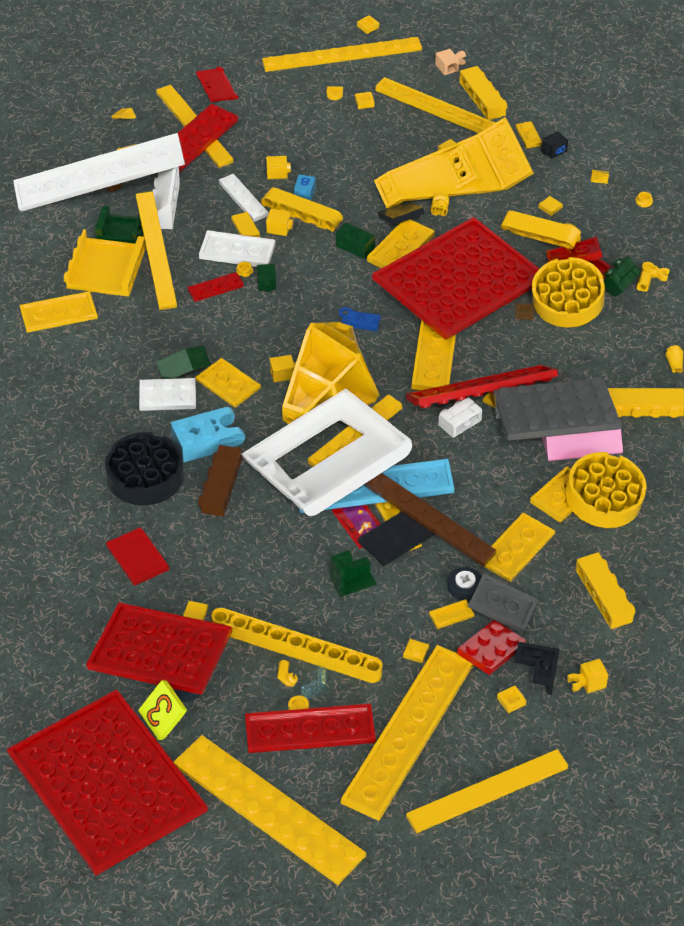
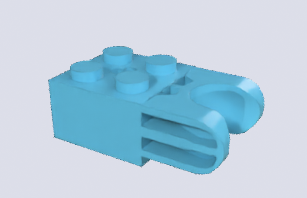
M230 407L171 422V435L181 450L183 462L212 455L214 452H217L219 445L236 447L244 442L245 434L239 427L227 428V426L233 423L235 414Z

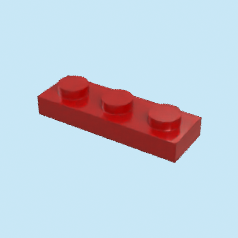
M235 272L189 286L187 290L193 301L196 302L242 288L244 283L238 273Z

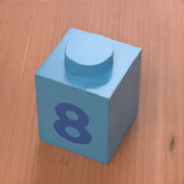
M299 174L294 187V195L311 201L316 189V177Z

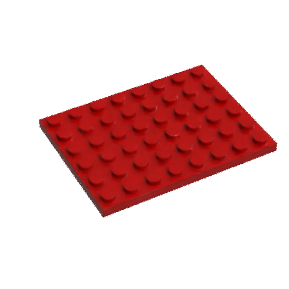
M473 217L374 272L372 279L447 340L530 291L534 276L539 268Z
M117 689L7 749L9 757L95 876L208 811V806Z

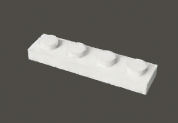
M234 174L219 179V184L244 212H248L253 222L268 217V211Z

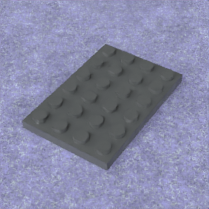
M604 378L529 386L521 385L508 388L502 387L493 390V397L508 441L621 429V422Z

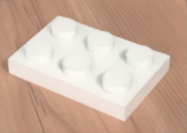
M195 378L140 380V411L196 409Z

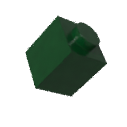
M274 264L257 265L258 291L269 292L276 290Z

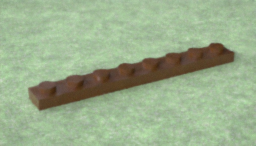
M380 473L363 484L366 488L481 566L485 567L496 555V549L385 474Z

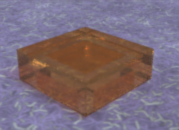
M516 304L515 319L533 320L534 305Z

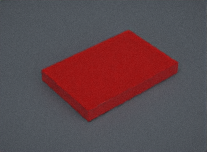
M141 527L106 542V547L134 586L169 570L168 564Z

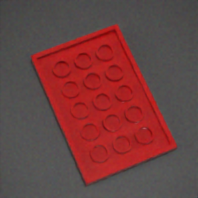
M118 603L86 666L88 670L158 685L161 680H165L173 689L202 695L233 632L232 627Z

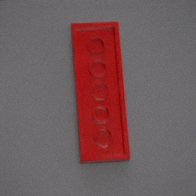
M210 104L178 132L185 165L179 166V172L238 121V116L214 104Z
M371 704L245 713L248 753L376 742Z

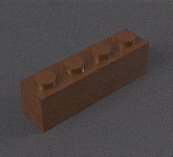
M219 445L217 452L213 453V465L209 466L208 480H205L203 484L204 493L203 495L200 494L198 499L201 513L224 517L242 461V448Z

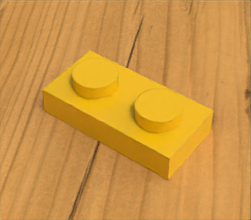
M532 121L516 124L515 128L526 149L542 146V141Z

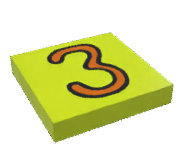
M161 680L138 711L157 739L163 740L183 717L187 709L169 683Z

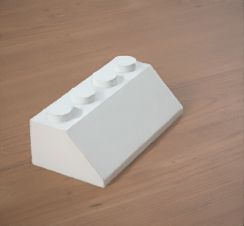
M179 166L158 172V178L154 179V188L156 189H153L161 229H173L180 185Z

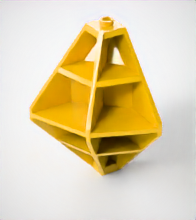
M337 321L315 322L309 325L282 406L283 421L287 424L295 421L344 389L349 390L366 405L376 402L379 392L358 346L353 326Z

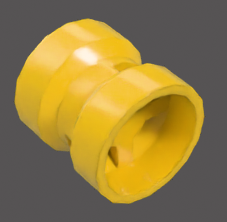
M437 193L433 196L431 213L433 215L445 216L447 214L449 197L446 194Z

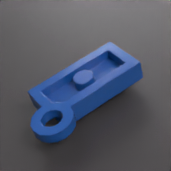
M343 307L339 310V316L343 318V324L353 326V328L371 331L378 330L381 315L352 311L348 307ZM348 311L347 315L343 314L342 312Z

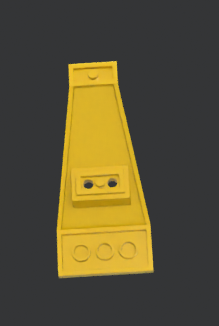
M504 117L477 135L388 171L375 179L374 182L386 208H390L403 201L431 199L437 193H444L451 197L503 191L533 175L534 172L508 119Z

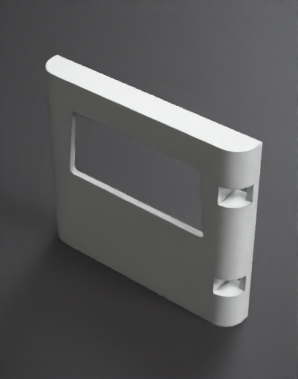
M344 389L241 455L248 464L259 471L264 478L288 499H291L305 514L314 516L404 459L411 451L412 442L410 438L349 390ZM339 420L363 434L360 438L295 479H291L275 461Z

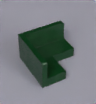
M204 345L187 348L156 361L162 379H174L190 371L211 366Z
M349 550L331 556V582L340 597L376 585V581L370 572L371 562L368 557L352 561V554Z

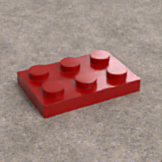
M597 236L576 242L573 249L558 247L546 251L548 262L558 259V261L567 260L569 257L593 262L603 257Z
M493 620L458 648L457 654L488 675H491L517 653L519 642L526 643L527 640Z

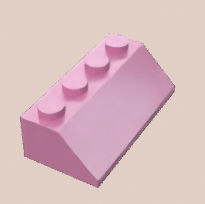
M621 429L542 437L548 461L581 458L595 452H609L608 455L623 453Z

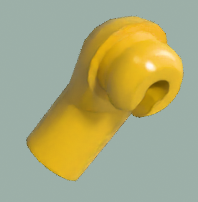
M281 660L279 662L277 678L284 685L292 687L296 684L298 677L296 674L292 676L293 673H288L289 662Z

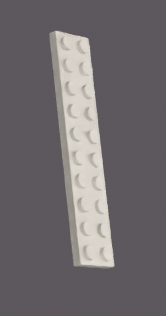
M178 133L13 180L18 208L20 211H26L185 165Z

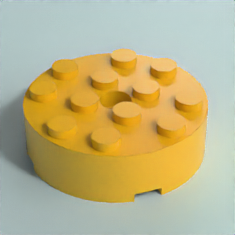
M574 257L560 261L555 259L546 263L537 271L532 282V297L535 311L544 321L558 327H578L589 323L598 316L604 306L605 285L601 272L590 262Z
M609 452L587 454L578 459L571 469L565 489V496L569 507L582 521L597 527L616 528L630 523L639 514L645 498L647 486L643 473L633 462L621 455L620 457L608 455Z

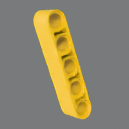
M272 187L261 199V204L264 207L267 206L271 209L291 212V217L299 218L301 221L309 224H315L322 229H329L331 232L343 221V216L339 211L278 188Z
M511 210L507 212L500 226L503 230H509L513 234L569 249L574 248L581 234V231L573 226Z

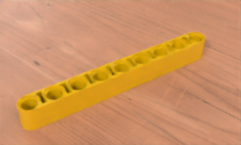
M217 608L211 614L213 623L232 627L231 638L369 683H376L382 678V661L377 657L225 608Z

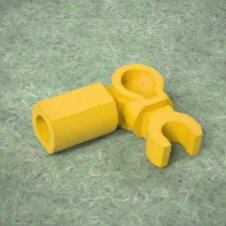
M644 262L641 267L637 290L647 292L651 279L655 277L661 281H667V275H669L670 270L667 268L660 269L651 262Z

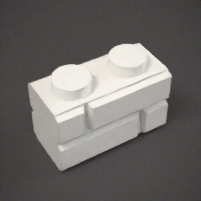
M469 397L462 401L459 400L453 407L441 411L438 425L454 438L482 420V409L477 404H474Z

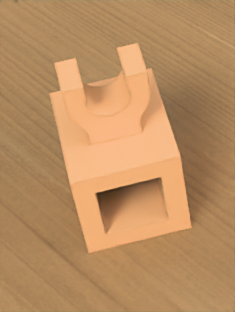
M451 49L437 52L435 65L444 75L459 71V65L466 63L463 57H466L464 51H460L455 55Z

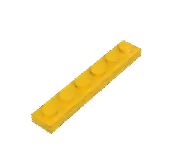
M388 394L371 409L385 420H389L402 409V403ZM348 426L310 456L308 464L312 467L316 466L363 436V434Z

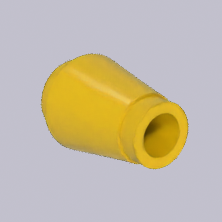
M676 345L667 348L665 356L672 373H676V371L681 373L683 372L684 352L680 346Z

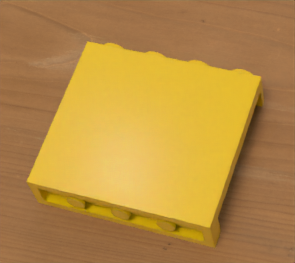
M83 229L81 236H78L77 248L73 250V258L69 260L68 272L64 273V282H66L67 289L130 296L146 250L144 237L138 236L135 244L87 238L86 229Z

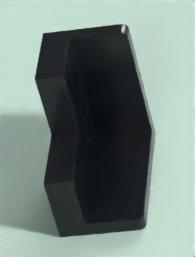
M519 642L515 663L535 666L532 683L549 686L548 695H552L560 649Z

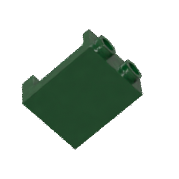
M102 206L95 227L96 239L135 244L138 236L143 237L140 215L138 214V217L110 214V206Z

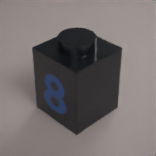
M557 131L542 138L541 151L551 159L567 152L568 139Z

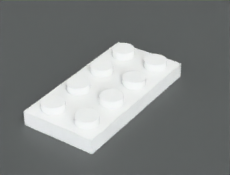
M207 230L199 252V259L239 264L245 261L249 262L253 267L261 264H270L275 248V240Z

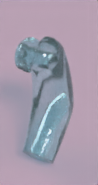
M317 668L314 680L307 686L305 684L302 685L301 696L312 699L326 688L327 672L325 668Z

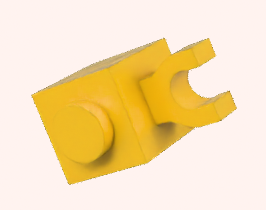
M600 659L581 664L579 674L573 673L567 676L568 683L577 682L572 684L573 692L580 690L583 686L587 693L604 689L607 686L608 673Z

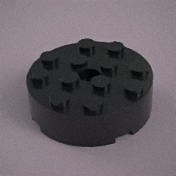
M152 432L130 434L111 446V451L105 458L109 489L117 498L130 504L152 505L165 501L179 490L183 482L184 471L181 450L174 441L166 436H155Z

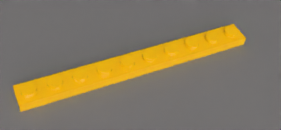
M410 37L392 41L262 58L265 72L421 51L422 46L418 37Z

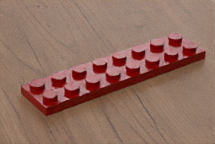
M541 364L406 393V400L420 406V408L431 407L432 403L446 404L451 399L464 400L469 395L478 397L482 396L483 392L489 391L493 393V390L502 387H518L520 384L528 386L535 384V381L539 380L541 382L551 381L553 377L558 376V372L555 368Z

